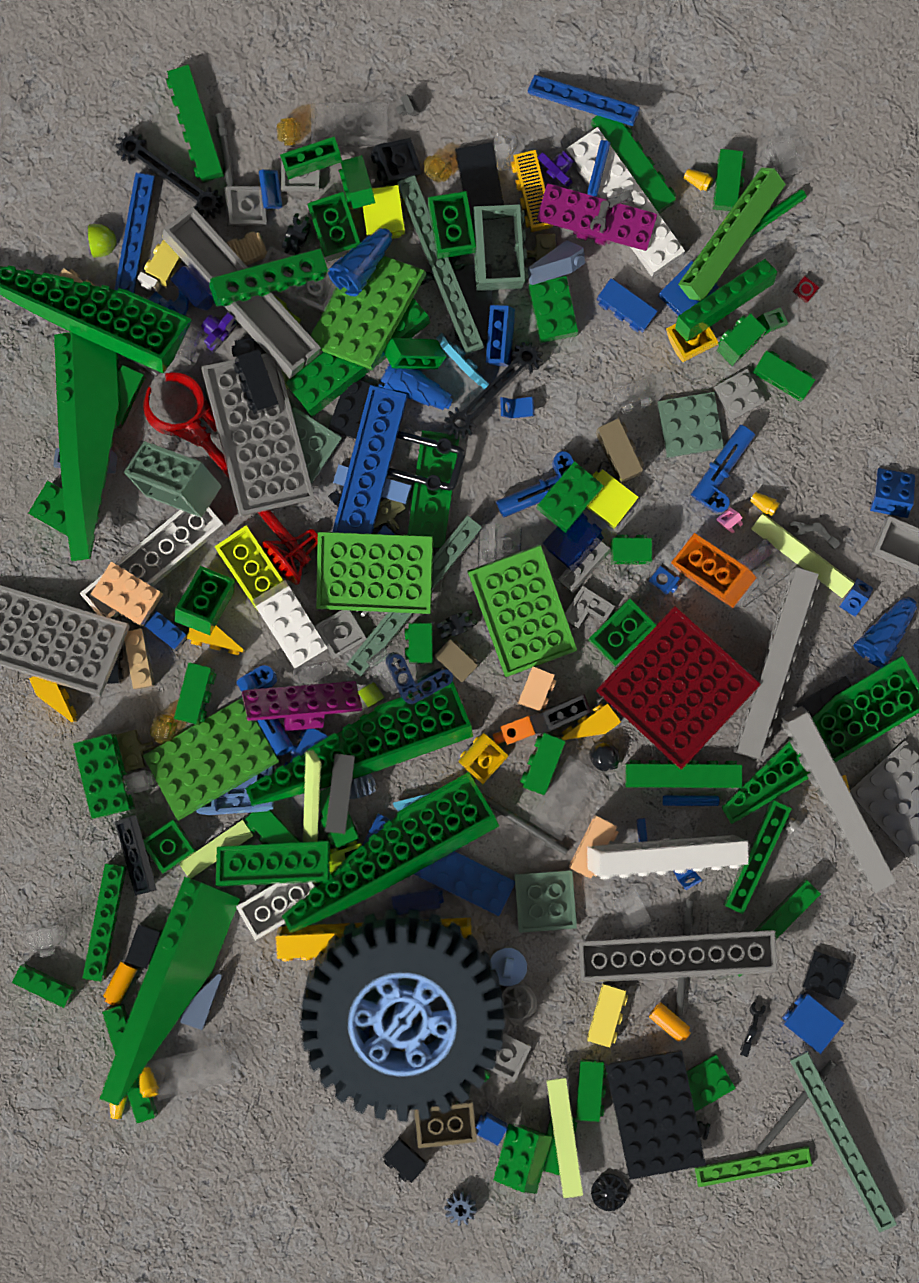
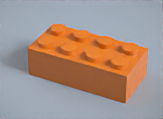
M695 533L671 562L681 574L732 608H734L757 578L749 568Z

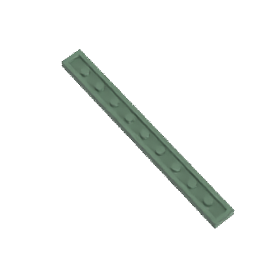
M415 175L398 181L397 185L465 354L484 348L448 257L437 259L429 210Z
M468 515L433 557L432 590L483 529ZM388 612L346 665L362 677L414 613Z
M808 1051L791 1058L790 1062L879 1233L896 1226L897 1222Z

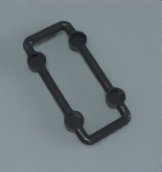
M398 431V439L437 448L443 455H447L450 452L458 455L450 483L442 482L436 475H431L427 478L389 468L387 475L424 484L431 491H438L439 489L453 490L458 483L464 462V449L452 445L446 438L436 441Z

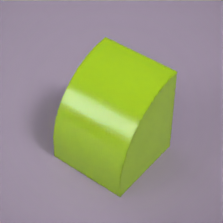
M375 682L358 691L368 708L385 698Z

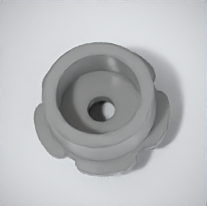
M792 817L785 823L787 827L785 831L787 830L792 834L801 825L798 820L799 818L794 819Z

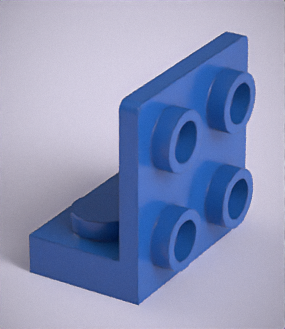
M878 468L876 490L870 511L908 518L914 504L915 475Z

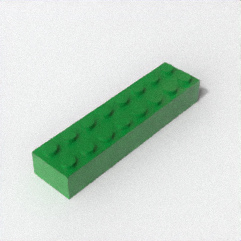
M414 298L390 340L392 338H412L431 323L427 313ZM323 352L285 384L310 416L313 417L345 392L350 385L369 373L371 369ZM384 352L375 367L387 358Z

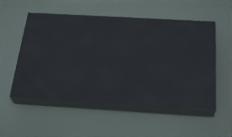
M493 143L455 149L462 190L467 192L471 221L474 207L504 205ZM487 218V219H482V220H483V221H489V220L500 219V218Z
M475 264L464 265L465 268L462 270H454V274L481 341H487L492 290L476 291ZM485 264L486 279H492V264ZM455 329V341H460Z
M136 815L115 821L135 896L157 890Z

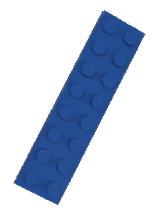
M370 385L332 532L372 534L407 394Z
M378 813L363 845L369 841V838L374 833L377 834L383 829L384 824L392 820ZM455 851L414 874L497 916H500L515 885L514 880Z

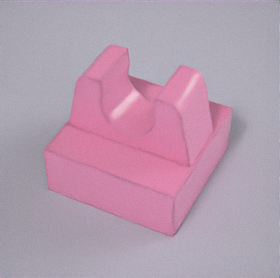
M731 507L716 519L722 527L731 533L735 532L732 528L735 524L740 527L743 525L741 521L742 516Z

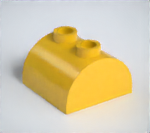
M676 324L666 328L670 343L682 362L718 345V340L710 327L688 342L675 329Z
M483 733L474 739L473 745L468 750L462 752L458 762L484 784L507 759L508 755Z

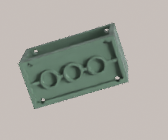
M520 204L474 207L472 226L476 244V251L474 253L476 291L521 289L523 284L526 283L528 269L524 267L525 260H527L526 248H523L526 236L525 229L521 227L524 222V210H520ZM514 217V251H516L517 277L486 279L482 219Z
M146 441L143 442L124 471L146 497L202 518L222 487L202 462Z

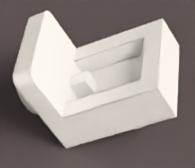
M140 272L137 278L141 283L140 286L148 291L154 290L159 292L162 286L158 280L143 272Z

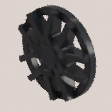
M601 1175L592 1185V1200L597 1207L604 1211H615L625 1204L627 1199L626 1184L617 1175ZM605 1178L613 1179L611 1180L610 1184H608ZM601 1179L606 1184L604 1187L598 1183ZM617 1179L619 1184L615 1187L613 1183ZM596 1184H597V1186H598L601 1190L594 1192V1189H595ZM621 1185H623L624 1192L618 1190ZM602 1194L601 1198L595 1199L594 1195ZM617 1194L624 1195L623 1200L616 1197ZM605 1200L604 1206L600 1205L598 1202ZM614 1200L619 1201L620 1203L617 1206H615ZM607 1201H612L611 1208L607 1207Z

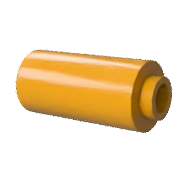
M120 961L103 995L106 998V1003L112 1006L121 1004L138 970L136 967L127 962Z
M661 1002L648 1015L650 1019L678 1042L680 1040L685 1041L691 1033L689 1031L690 1026Z

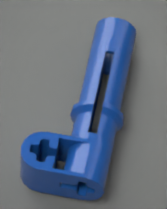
M741 424L738 426L714 462L709 463V469L690 494L694 499L715 513H722L728 509L729 498L718 488L725 478H729V472L756 436L755 433ZM736 446L737 449L735 450V452L732 454V456L727 461L725 466L722 468V470L715 478V480L712 481L711 478L713 477L715 472L718 470V468L723 463V461L728 456L733 447ZM714 493L718 494L715 500H723V507L717 508L715 501L711 505L708 504Z
M564 451L557 453L552 461L555 476L546 480L540 479L539 483L496 500L502 517L505 518L538 504L550 489L521 502H518V500L554 486L565 473L560 474V470L564 467L562 464H558L560 458L563 461H567L565 463V468H567L574 462L572 456Z
M263 665L242 676L236 683L241 692L243 690L271 688L276 684L277 676L269 666ZM265 674H267V680L264 679ZM257 676H259L262 682V685L260 686L257 680L255 679ZM278 718L269 719L276 731L275 733H273L266 719L257 720L276 756H282L294 748Z

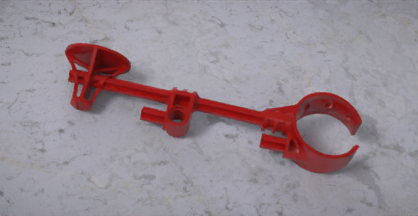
M166 373L164 382L180 383L193 393L197 402L196 413L192 419L180 424H170L158 419L150 409L149 399L152 389L148 387L143 404L147 421L155 430L162 434L177 436L197 447H203L230 479L224 454L211 440L212 434L207 433V428L200 425L201 420L204 419L214 432L217 431L211 404L203 396L200 386L194 379L182 373ZM271 510L258 512L281 540H264L262 546L266 555L272 560L271 562L274 567H277V570L284 574L287 580L295 585L300 584L302 568L312 560L308 555L318 544V534L310 528L294 538ZM309 534L310 537L302 544L297 543L298 539ZM313 540L315 543L305 552L303 547ZM273 544L285 545L290 551V553L282 550L281 548ZM292 556L295 557L300 563L298 573ZM289 559L291 561L292 567L287 562Z

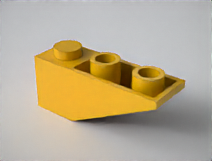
M217 625L211 635L189 627L187 639L191 640L193 645L202 646V643L210 645V649L220 651L221 648L228 649V653L238 656L240 652L245 653V650Z
M35 676L29 678L36 695L70 722L77 721L75 718L77 712L73 706L69 705L67 701L69 695L65 688L62 689L60 684Z
M601 703L593 709L595 713L590 717L585 715L577 721L579 725L575 728L570 726L562 732L564 736L561 737V740L606 734L620 724L621 721L608 704L603 705Z

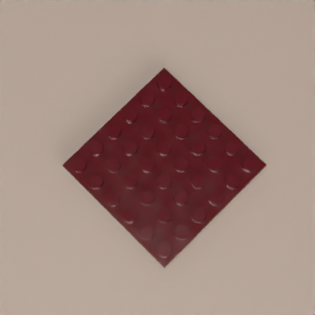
M674 606L600 685L596 692L682 770L761 684Z

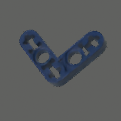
M392 652L386 657V665L399 694L408 704H414L448 686L453 681V674L445 667L438 668L414 681L402 655ZM393 658L399 659L397 664L401 669H397L394 664H391L394 662ZM402 673H406L407 680L403 683H399V675ZM442 673L446 674L444 681L440 679L442 678ZM425 681H431L432 685L429 690H423L422 686ZM409 691L414 692L412 693V698L408 697Z

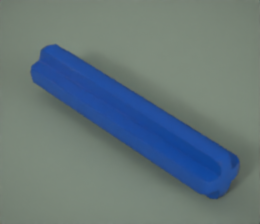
M606 140L600 141L587 192L590 196L596 197L598 194L610 147V142Z
M664 795L662 797V804L664 806H719L720 803L719 796Z

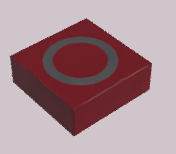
M804 276L792 292L808 303L820 287Z

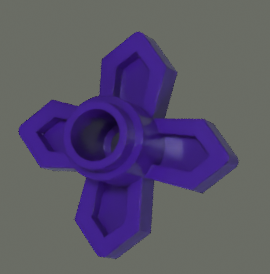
M543 152L537 157L548 168L546 172L553 179L557 177L567 187L573 183L565 173L572 167L571 164L574 160L566 152L558 153L552 160Z
M229 312L222 320L216 316L209 315L201 325L204 328V332L208 334L204 343L213 353L221 345L222 341L224 342L229 337L231 331L237 325L235 317Z

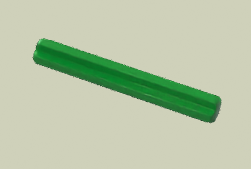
M800 189L764 214L749 238L806 199L805 191Z

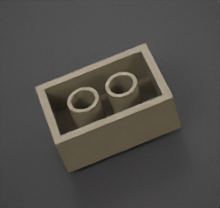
M618 418L597 428L595 434L617 481L623 484L640 476L643 472L644 464L641 457H637L634 450H636L633 440H629L626 433L628 430L625 423L620 422Z
M466 1100L463 1103L461 1101L452 1102L451 1110L443 1114L438 1105L432 1106L430 1118L420 1120L418 1110H414L418 1148L477 1142L473 1100Z

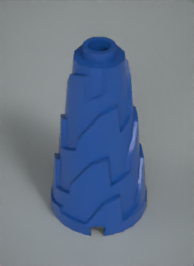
M380 228L370 236H367L356 248H352L344 257H341L329 268L328 275L331 281L340 290L345 287L347 289L345 294L353 297L357 296L363 290L367 280L376 270L377 264L385 255L384 252L392 242V233L386 228Z
M390 363L380 380L384 385L380 383L378 385L380 388L407 394V399H413L440 410H444V408L449 409L453 401L450 398V393L426 377L420 370L392 368Z
M911 597L899 600L854 643L853 646L856 652L863 659L865 656L868 657V662L878 668L887 665L897 650V645L905 635V630L917 610V602Z

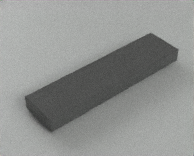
M335 754L325 832L345 834L355 756Z

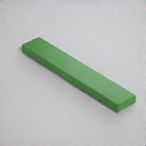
M809 1146L707 1164L706 1166L695 1167L694 1169L698 1187L811 1167L813 1165Z

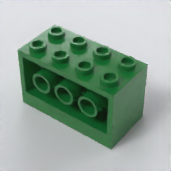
M108 734L73 743L91 819H98L136 809L117 734Z

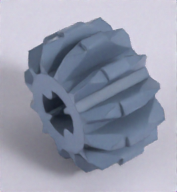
M372 774L352 779L349 799L365 797L376 791V783Z
M460 1192V1197L453 1193L454 1200L447 1198V1202L450 1205H444V1209L448 1210L445 1216H452L450 1223L458 1220L457 1224L461 1226V1220H464V1223L468 1225V1218L471 1220L475 1218L472 1213H476L477 1208L472 1206L476 1204V1201H469L471 1199L470 1194L464 1198V1192ZM459 1205H463V1208L466 1210L459 1213L456 1207L459 1208Z

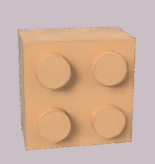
M532 667L518 704L537 712L545 709L549 701L546 695L548 691L552 692L556 680L553 679L554 675Z

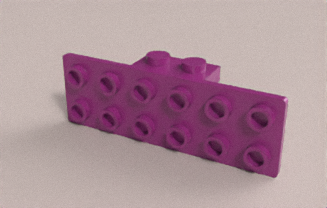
M547 184L537 221L571 230L577 235L576 238L585 241L588 238L595 240L594 243L605 246L606 243L611 244V242L647 251L657 214L624 204H617L607 211L605 217L606 230L604 233H600V224L595 226L594 231L590 229V224L595 216H598L601 202L606 201V199Z
M356 681L242 691L248 721L284 718L285 731L323 728L325 714L362 711L363 708Z

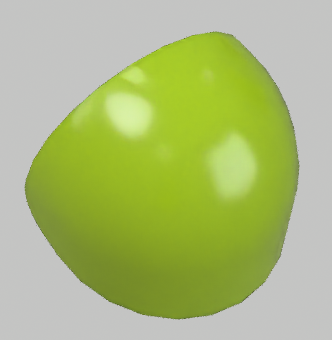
M102 224L88 225V239L92 256L98 258L109 255L116 246V235L114 232Z

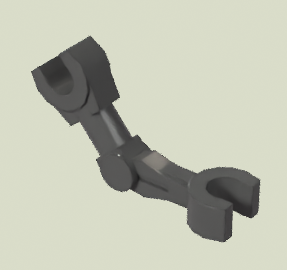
M630 190L621 193L616 198L602 201L599 214L591 222L590 229L594 231L595 226L600 224V233H604L606 230L605 217L607 211L617 204L634 200Z
M801 522L790 523V527H798V532L791 533L794 537L813 531L827 540V543L834 550L841 544L819 522L805 525Z

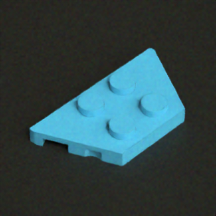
M441 333L437 340L443 350L472 380L485 389L489 383L477 371L479 367L472 359H466L462 348L456 344L453 345Z

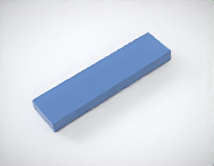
M338 465L333 481L334 484L344 486L349 467ZM386 478L382 498L407 504L412 486Z

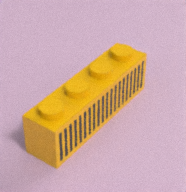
M536 150L513 155V161L510 164L512 172L517 174L518 179L515 180L517 191H521L522 198H519L521 208L526 210L527 216H524L526 228L530 227L531 232L552 228L553 225L537 221L545 186Z

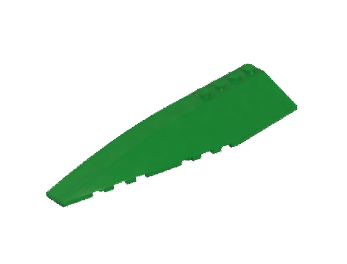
M10 265L8 267L0 266L1 296L65 330L161 373H164L174 360L192 322L191 318L125 289L113 290L110 289V286L102 285L99 287L91 285V282H75L72 278L48 273L37 274L34 273V270L29 269L22 271Z
M72 332L54 335L62 489L71 561L74 562L91 559L95 540L94 531L99 519L97 515L99 506L102 503L101 494L102 489L105 487L110 461L109 452L113 445V431L116 429V416L120 408L117 353Z
M900 656L835 695L812 718L833 762L836 763L918 714L919 683L904 657ZM790 740L721 807L731 825L809 779L807 774L810 772L803 768L798 758L801 755L797 754L793 749Z
M452 681L448 686L414 704L406 703L401 697L380 704L371 713L362 715L358 721L351 725H346L342 731L337 734L333 733L309 748L308 751L313 750L320 760L319 789L331 786L335 754L355 756L352 779L469 739L473 737V732ZM306 753L296 756L292 759V762L284 767L283 765L280 766L273 774L266 775L246 787L251 806L304 794Z
M468 772L401 809L392 821L384 824L383 829L377 834L374 833L365 845L357 848L337 866L338 869L330 874V881L322 882L316 888H312L303 900L300 899L282 915L290 933L327 918L389 888L499 827L495 815L471 774Z
M184 876L132 1008L101 1092L100 1100L115 1106L121 1103L137 1077L142 1073L184 1010L189 1006L196 993L210 976L240 898Z

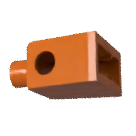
M529 716L501 726L502 731L492 734L496 744L506 741L508 745L535 735V731ZM515 729L516 735L512 736L510 730Z

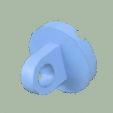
M502 948L492 955L490 959L492 970L496 969L500 985L513 986L524 979L527 972V962L520 951L514 948Z

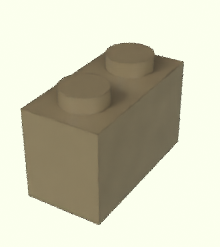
M450 639L434 657L463 683L478 667L476 664L478 660L470 653L466 655L462 651L464 647L457 640L453 642Z

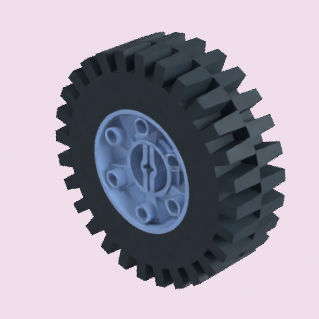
M396 909L386 910L383 920L377 921L374 913L364 917L362 926L357 928L355 923L352 922L345 926L343 937L339 938L334 935L328 941L326 952H319L315 958L313 970H310L308 973L300 1017V1030H303L304 1052L309 1051V1065L312 1071L320 1069V1083L324 1088L327 1089L334 1085L335 1098L343 1104L349 1096L352 1097L354 1100V1111L364 1114L367 1106L370 1105L374 1107L375 1118L385 1120L387 1110H396L398 1122H408L409 1111L418 1110L420 1120L428 1119L431 1115L432 1106L438 1105L443 1114L451 1110L453 1097L456 1096L461 1103L465 1102L470 1098L471 1085L473 1084L480 1088L485 1082V1069L493 1070L496 1064V1050L501 1051L503 1044L502 1029H505L499 977L496 969L492 970L490 957L484 950L480 953L477 940L471 934L464 938L460 926L456 923L451 922L447 928L442 925L441 917L433 913L430 914L428 921L420 919L419 910L409 909L407 918H398ZM398 977L418 979L415 988L408 985H399ZM385 983H390L393 985V987L390 989H385L383 985ZM374 985L382 994L378 1004L362 999V996ZM424 989L432 990L428 995L422 993ZM441 994L449 1010L431 1012L428 1003ZM396 1003L394 1010L385 1019L383 1013L386 1008ZM421 1011V1019L410 1027L411 1020ZM365 1013L368 1017L359 1018L358 1015ZM439 1024L446 1025L444 1030L437 1028ZM373 1025L376 1034L369 1039L360 1026ZM429 1032L438 1036L427 1046L423 1042ZM391 1046L396 1048H406V1051H394L390 1050Z

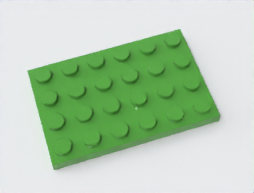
M383 256L377 264L376 270L367 280V284L357 296L353 297L345 294L347 291L345 287L341 290L337 287L310 335L321 347L320 351L373 370L426 276L425 270Z
M318 532L316 609L431 614L433 536Z
M540 544L467 571L505 677L577 651Z
M243 697L206 718L204 722H200V725H194L143 755L178 821L279 762L257 721L247 720Z

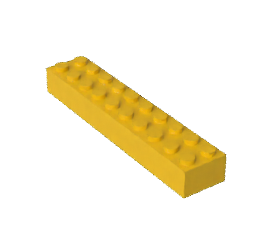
M471 917L441 919L442 925L447 928L451 922L459 925L464 938L470 934L472 935ZM363 922L355 923L358 928L363 925ZM350 923L309 925L290 933L287 926H279L276 934L277 959H282V961L294 960L293 958L312 960L313 957H317L320 951L326 952L328 941L334 935L339 938L343 937L345 926Z

